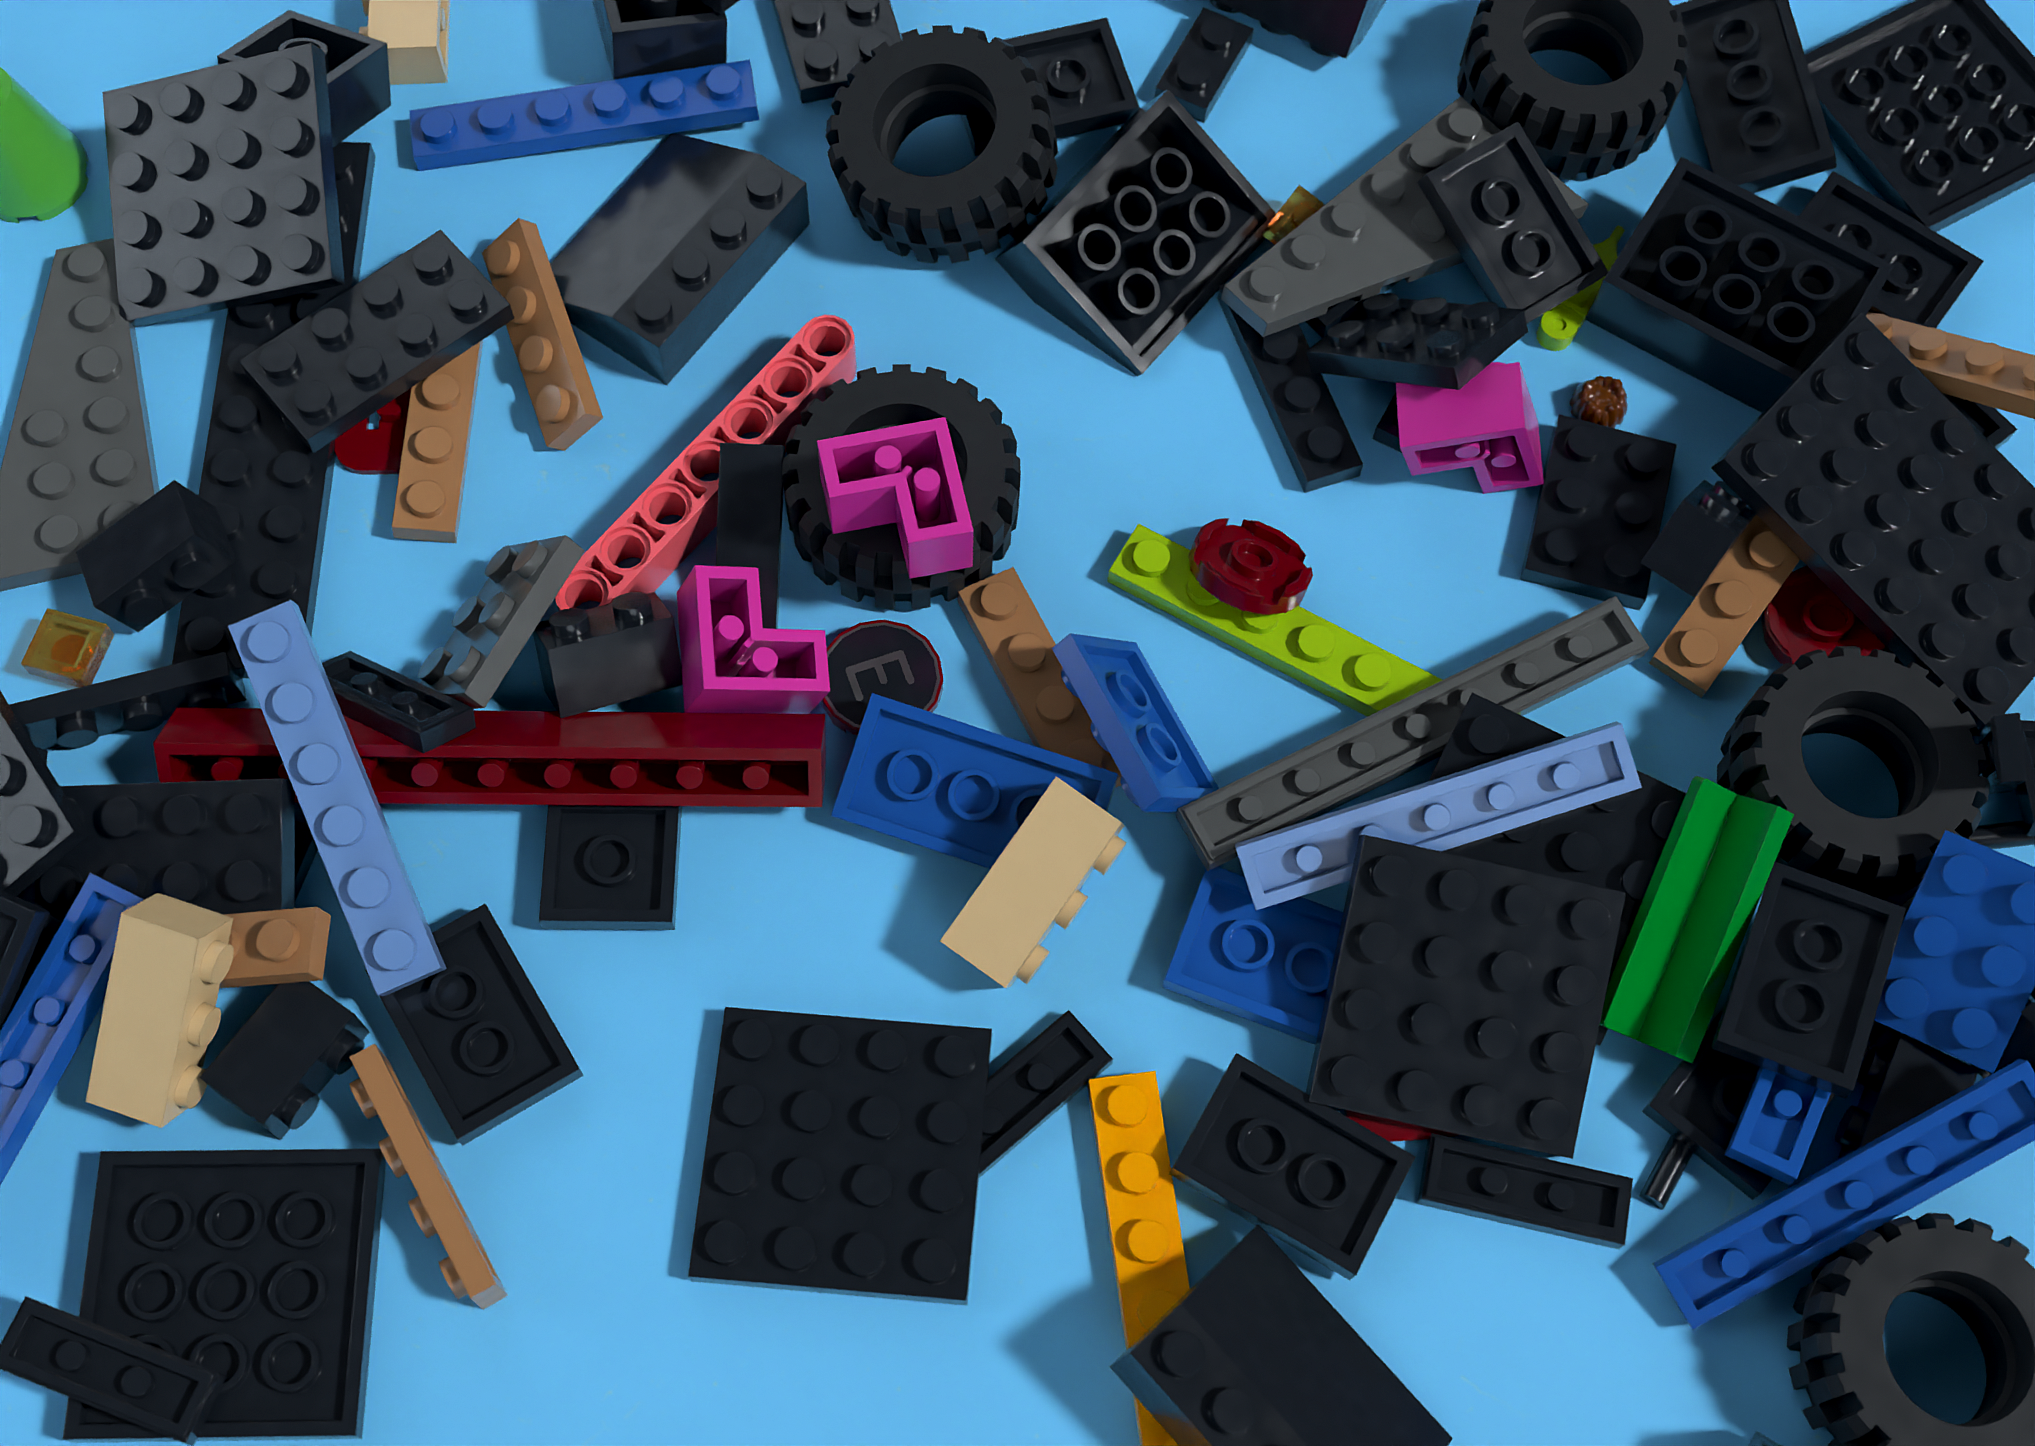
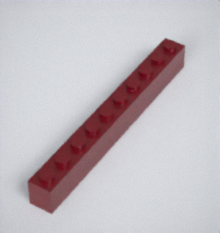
M176 708L153 742L159 783L289 779L261 708ZM474 711L475 729L424 754L343 715L377 800L382 804L822 807L826 778L825 714L583 712L560 718L557 711ZM294 791V803H299Z

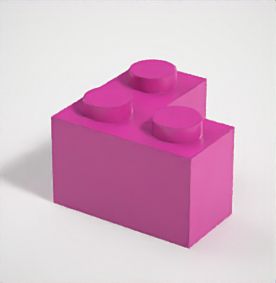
M1492 362L1460 390L1396 383L1400 449L1412 476L1473 466L1483 494L1544 484L1538 419L1520 362L1509 364Z
M946 417L817 440L821 483L833 534L896 522L909 579L973 567L974 531Z
M694 566L677 591L684 713L810 714L830 692L825 630L763 628L758 568Z

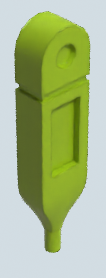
M1616 226L1610 237L1606 240L1593 244L1608 272L1618 257V241L1625 232L1621 226ZM1605 277L1543 314L1536 331V338L1541 346L1551 351H1561L1571 344L1583 325Z

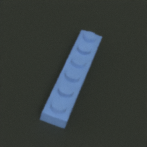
M289 600L229 625L228 628L377 996H386L445 970L446 966L299 606L292 600Z
M1616 721L1234 845L1255 909L1259 910L1350 881L1359 835H1369L1432 850L1444 851L1642 788L1623 725Z

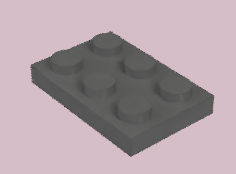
M566 535L511 546L507 545L500 549L486 567L485 575L489 578L479 594L470 597L456 612L452 620V626L456 629L445 646L434 650L422 664L418 672V678L422 680L420 683L467 704L473 709L485 708L585 550Z

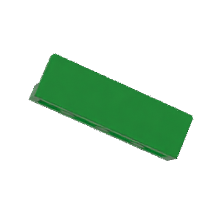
M1695 776L1692 779L1608 983L1600 1020L1601 1026L1693 1063L1793 819V813L1774 804L1738 795L1709 779Z

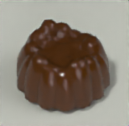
M1597 376L1592 380L1581 383L1573 392L1569 403L1572 407L1571 414L1576 419L1615 428L1616 425H1620L1623 422L1628 407L1626 401L1627 394L1623 388V383L1620 379H1613L1610 376Z

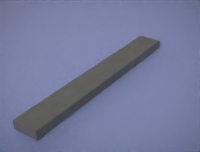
M1615 596L1179 808L1176 818L1205 869L1209 871L1238 857L1234 845L1236 843L1317 818L1440 757L1472 692L1523 716L1643 657L1650 647Z

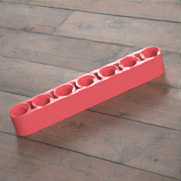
M836 315L814 317L794 335L581 556L555 597L559 611L576 608L587 601H597L600 603L599 606L612 603L616 597L625 593L642 592L648 594L657 590L717 526L719 479L709 482L702 481L700 478L706 474L719 473L720 443L785 446L786 453V441L791 428L797 424L802 425L801 412L810 401L817 398L824 402L826 400L825 388L839 379L844 378L847 384L853 381L857 368L855 335L852 327L846 320ZM827 351L838 353L830 357L819 355ZM788 391H796L800 393L799 395L790 398L780 396L782 393ZM748 432L761 433L759 437L753 439H743L740 437ZM669 515L683 517L673 524L659 523L662 518ZM631 557L641 559V562L634 567H617L618 563L624 559Z

